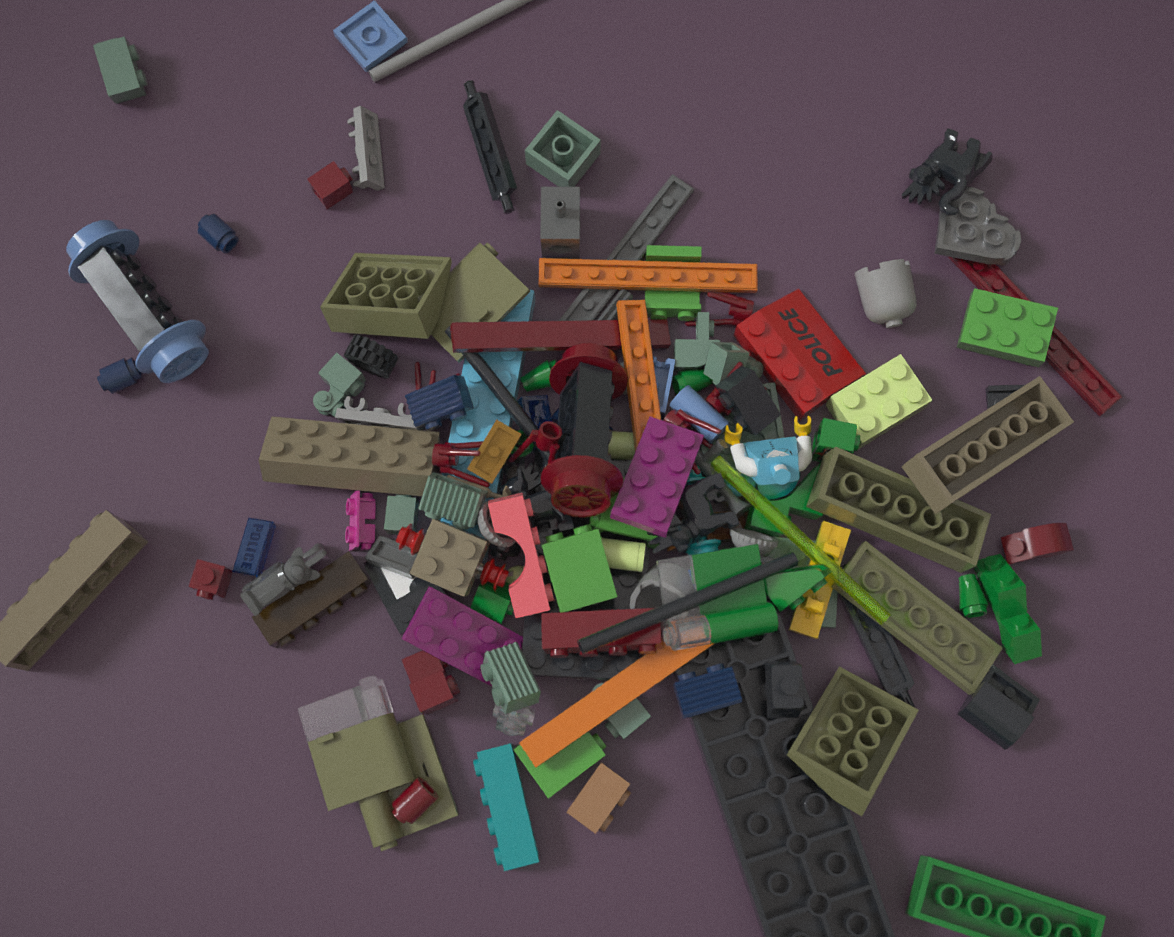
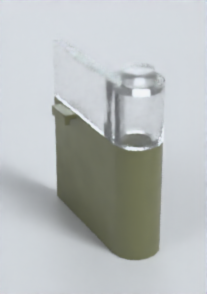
M376 675L359 680L360 686L297 708L328 811L409 784L415 780L384 679L377 680Z

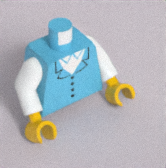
M797 416L794 418V431L799 436L797 439L796 437H786L740 443L743 431L742 426L737 423L736 433H733L729 430L728 425H726L724 440L732 445L730 450L738 472L751 477L758 485H784L788 482L798 481L799 472L805 470L812 461L811 437L808 436L811 433L810 416H807V424L804 425L798 423Z

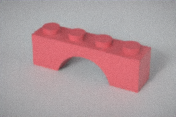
M522 492L488 500L494 532L512 537L519 543L525 554L526 560L522 573L509 585L515 618L549 611V602L554 601L551 584H544L542 573H547L544 555L538 556L535 546L541 543L537 527L531 528L529 516L534 515L530 498L524 499Z

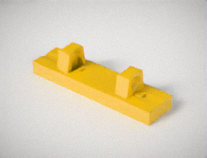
M826 521L821 523L808 566L825 564L832 572L825 577L828 583L815 593L809 589L803 594L806 600L794 609L789 631L815 640L818 639L833 590L831 586L836 580L851 532L850 529ZM821 555H831L834 557V560L822 557Z

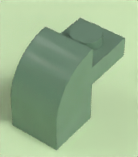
M709 312L697 313L696 340L675 339L674 371L705 368L711 342H720V340H709V337L714 336V320H709Z

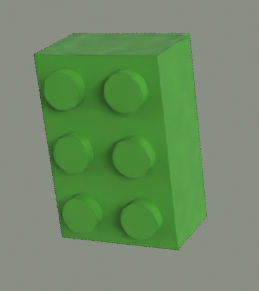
M974 288L969 297L956 348L1040 367L1045 362L1058 308Z

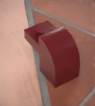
M1067 523L1035 526L1001 537L1006 560L1009 565L1074 551Z

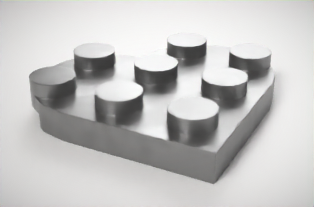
M967 187L959 199L950 203V205L959 209L957 215L947 216L939 211L934 254L1004 266L1017 253L1021 243V235L1019 230L1015 231L1014 227L1007 223L1009 220L1007 217L996 214L994 202L991 204L983 196L984 192L982 190Z

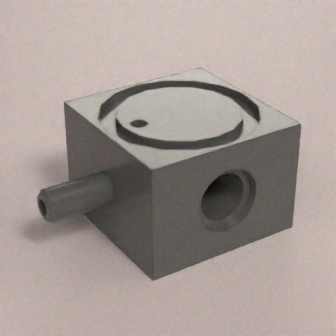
M541 187L540 240L542 258L580 259V187Z

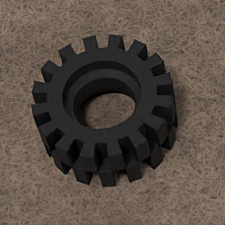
M361 335L353 336L344 353V357L349 362L354 363L353 365L384 379L390 377L399 359L393 351L386 349V346L380 345L376 341H371L368 337H362Z

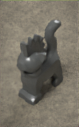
M316 543L304 554L302 548L298 547L293 551L286 563L277 562L253 581L247 583L243 587L240 597L253 615L257 616L264 607L281 598L290 590H294L299 584L317 579L320 573L311 569L310 566L326 556L327 552L324 545Z

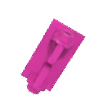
M356 491L347 499L346 515H350V526L346 528L345 541L349 543V551L355 550L359 545H361V550L369 551L375 543V524H365V519H375L376 499H373L372 493H362V498H360V491Z

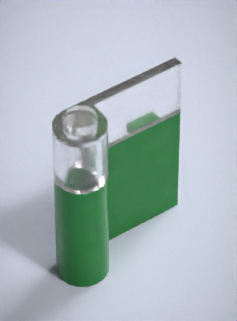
M758 544L656 561L662 604L664 605L761 565ZM761 580L665 620L666 628L663 629V638L665 644L670 646L673 651L776 632L778 629V617L773 604L766 601L764 580Z

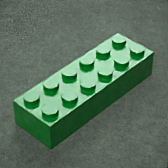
M923 855L919 859L905 914L971 937H1101L1106 919L1104 915Z

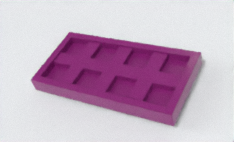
M649 417L623 481V487L620 489L611 511L610 518L666 538L704 435Z
M428 587L401 638L491 687L492 684L490 681L486 682L481 672V664H483L485 653L498 647L502 648L504 645L513 644L514 642L518 643L521 651L523 650L522 636L432 587Z

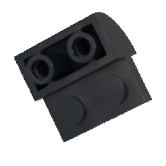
M992 664L975 693L967 696L957 715L1006 750L1029 727L1034 719L1032 714L1040 699Z

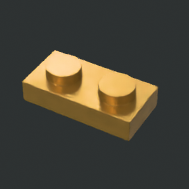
M496 420L478 450L481 452L480 456H474L467 469L492 484L521 434Z

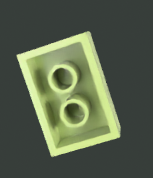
M900 354L832 395L826 403V407L835 420L858 424L856 434L860 435L858 448L860 449L925 409L932 401V398Z

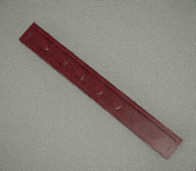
M948 257L979 290L1030 301L996 264H985ZM1054 326L1045 360L1100 417L1118 402L1122 396Z
M667 319L648 320L652 349L669 348L671 341ZM618 320L452 322L450 325L453 353L565 351L574 345L582 343L599 344L610 350L622 349Z

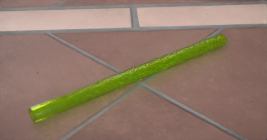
M719 455L711 463L710 466L714 470L721 473L722 477L816 565H827L832 571L828 576L881 626L890 618L891 614L722 456Z

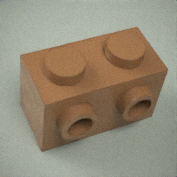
M601 763L567 813L595 834L599 829L604 832L614 818L610 813L617 804L622 807L631 794L627 790L630 783Z

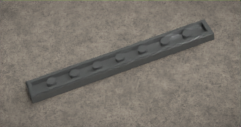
M672 174L606 260L641 261L646 255L647 245H654L694 193V188ZM583 289L559 321L596 320L619 289Z

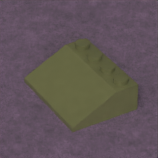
M355 253L320 306L331 331L428 339L440 317L452 264L451 257Z
M839 666L787 755L833 800L862 816L919 710Z

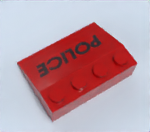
M800 289L752 314L736 326L733 335L742 348L750 352L749 356L763 364V375L770 383L775 382L777 393L794 415L797 416L799 421L828 402L832 395L866 374Z

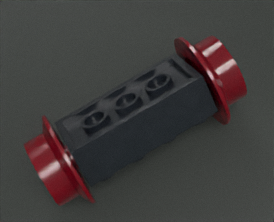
M582 343L568 348L564 352L562 359L550 370V385L560 395L558 425L562 430V435L558 442L559 449L555 460L546 465L541 473V483L544 489L551 494V503L558 511L575 517H592L605 512L610 507L611 498L616 496L623 487L622 473L616 466L610 463L611 454L608 453V445L612 438V430L609 429V422L613 415V406H610V401L619 397L626 390L628 376L625 369L618 363L617 357L612 350L599 344Z

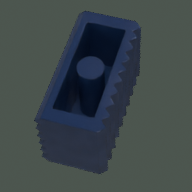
M453 375L405 395L406 403L409 405L408 409L414 421L413 425L426 428V431L440 428L443 426L442 421L449 418L451 421L465 418L467 416L466 412L474 409L464 376Z
M722 663L706 668L708 673L696 677L695 671L678 676L679 682L674 683L673 687L683 719L742 702L732 667L725 668Z

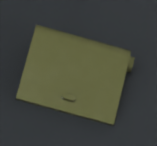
M479 242L450 271L440 317L431 333L459 363L465 357L462 353H453L452 341L445 333V330L452 322H501L531 292L496 258L498 252L488 242L484 246Z
M424 714L399 723L398 727L414 778L421 777L426 780L437 792L439 799L413 824L408 822L405 824L401 823L392 812L394 810L392 802L411 783L359 800L358 803L373 848L379 846L381 852L397 846L396 839L459 815Z

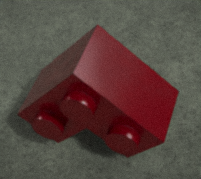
M423 650L401 659L411 682L409 687L420 713L428 715L458 702L456 694L460 693L455 678L452 675H448L445 670L449 664Z

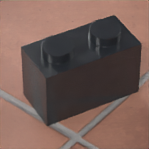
M740 366L715 386L720 393L718 397L720 402L727 410H731L734 415L732 420L735 425L738 423L742 426V432L747 431L756 436L781 415L757 374L752 369Z

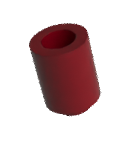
M417 777L392 802L394 807L392 812L401 823L405 824L408 822L413 824L439 799V796L426 780Z

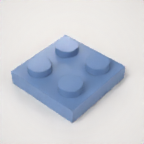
M375 0L333 30L334 36L366 73L408 43L404 33Z

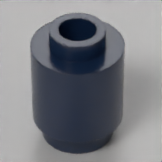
M207 214L198 222V235L216 251H222L226 254L237 245L239 238L236 236V231L217 214Z
M123 358L99 369L100 375L97 376L103 391L109 390L111 394H114L136 384L137 380L142 378V373L136 368L133 358L127 360Z

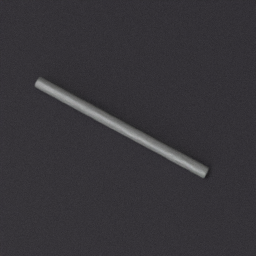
M503 0L368 70L372 80L377 82L533 0Z

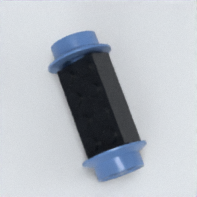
M110 220L96 221L83 227L70 239L66 247V252L72 259L68 269L69 276L77 283H90L139 350L135 361L136 368L142 373H155L162 383L176 382L193 373L204 363L209 354L208 348L202 342L206 332L205 325L199 320L183 321L173 314L171 303L164 296L159 295L155 289L157 287L156 283L151 277L142 272L140 269L142 265L134 256L140 243L138 235L129 229H119Z

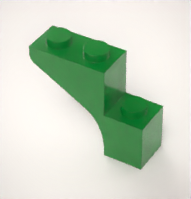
M820 464L815 466L785 499L770 501L756 498L753 500L754 505L748 511L744 529L760 532L772 537H780L790 527L791 516L788 513L811 520H816L823 516L822 513L806 507Z
M1001 554L978 560L974 570L997 619L1002 648L1014 664L1041 657V629L1027 613L1026 585Z
M825 564L790 568L764 579L765 593L780 612L788 606L793 610L806 600L803 594L809 589L815 593L828 582L825 577L832 571Z

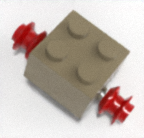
M432 519L426 535L423 528L419 532L413 531L412 524L410 523L407 528L402 527L396 539V543L400 544V551L406 546L411 549L412 556L418 553L409 574L463 597L469 595L477 574L480 575L481 585L491 582L493 583L494 590H496L498 586L504 587L510 572L505 570L506 563L501 567L496 566L494 558L487 561L485 565L482 563L490 545L489 541L442 520Z

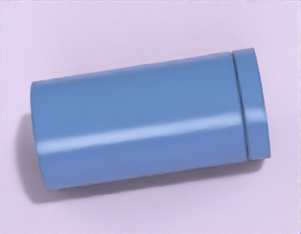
M689 385L685 386L669 405L677 411L681 409L688 415L719 428L721 433L716 434L690 423L696 431L704 435V438L709 443H713L725 431L726 425L729 426L730 424Z

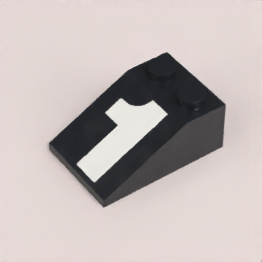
M367 561L363 563L386 610L402 636L428 587H432L446 595L442 587L416 576L414 579H410L372 565Z

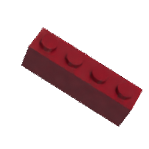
M654 608L542 613V649L547 654H550L552 658H566L568 653H580L582 657H594L598 655V652L609 651L610 655L619 656L626 655L627 650H639L640 654H655L657 649H664L663 621L582 654L577 643L578 639Z

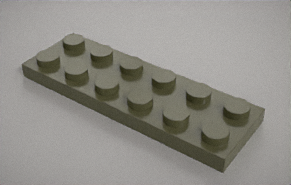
M867 541L861 543L831 586L968 695L975 693L1002 650L1000 645Z

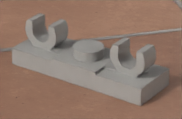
M358 106L353 109L354 117L348 120V124L355 127V130L350 132L349 136L355 139V152L359 165L352 169V173L360 176V179L353 182V185L360 189L370 187L378 191L385 188L378 115L362 106Z
M347 396L344 401L346 409L337 408L335 418L341 423L424 431L423 427H415L413 425L414 421L411 414L406 415L405 413L407 406L404 403H400L398 406V414L400 416L390 414L389 410L383 408H374V411H367L368 402L364 398L360 399L358 407L353 408V399Z

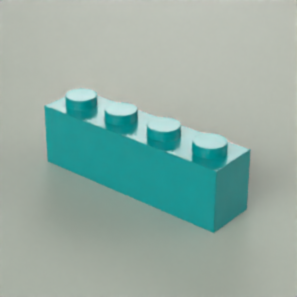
M510 743L477 752L478 759H474L473 763L476 776H482L485 788L480 789L483 806L489 805L491 817L487 818L490 835H496L498 847L494 848L497 866L503 865L504 871L540 862L513 744Z

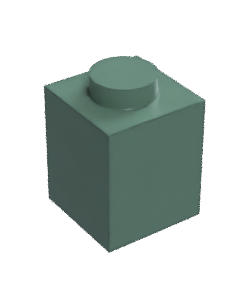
M396 494V496L387 497L384 530L387 534L398 535L402 527L407 528L410 523L412 524V530L416 532L419 502L416 498H412L413 495Z

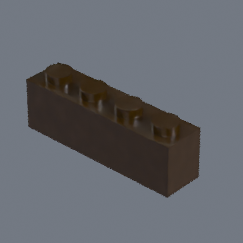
M349 551L320 570V576L317 579L299 584L294 590L289 591L265 607L257 616H252V619L270 646L274 648L279 646L280 648L287 647L296 640V634L302 630H305V632L312 630L319 625L321 617L327 613L329 615L337 613L344 607L343 602L351 597L356 599L368 591L367 586L372 582Z

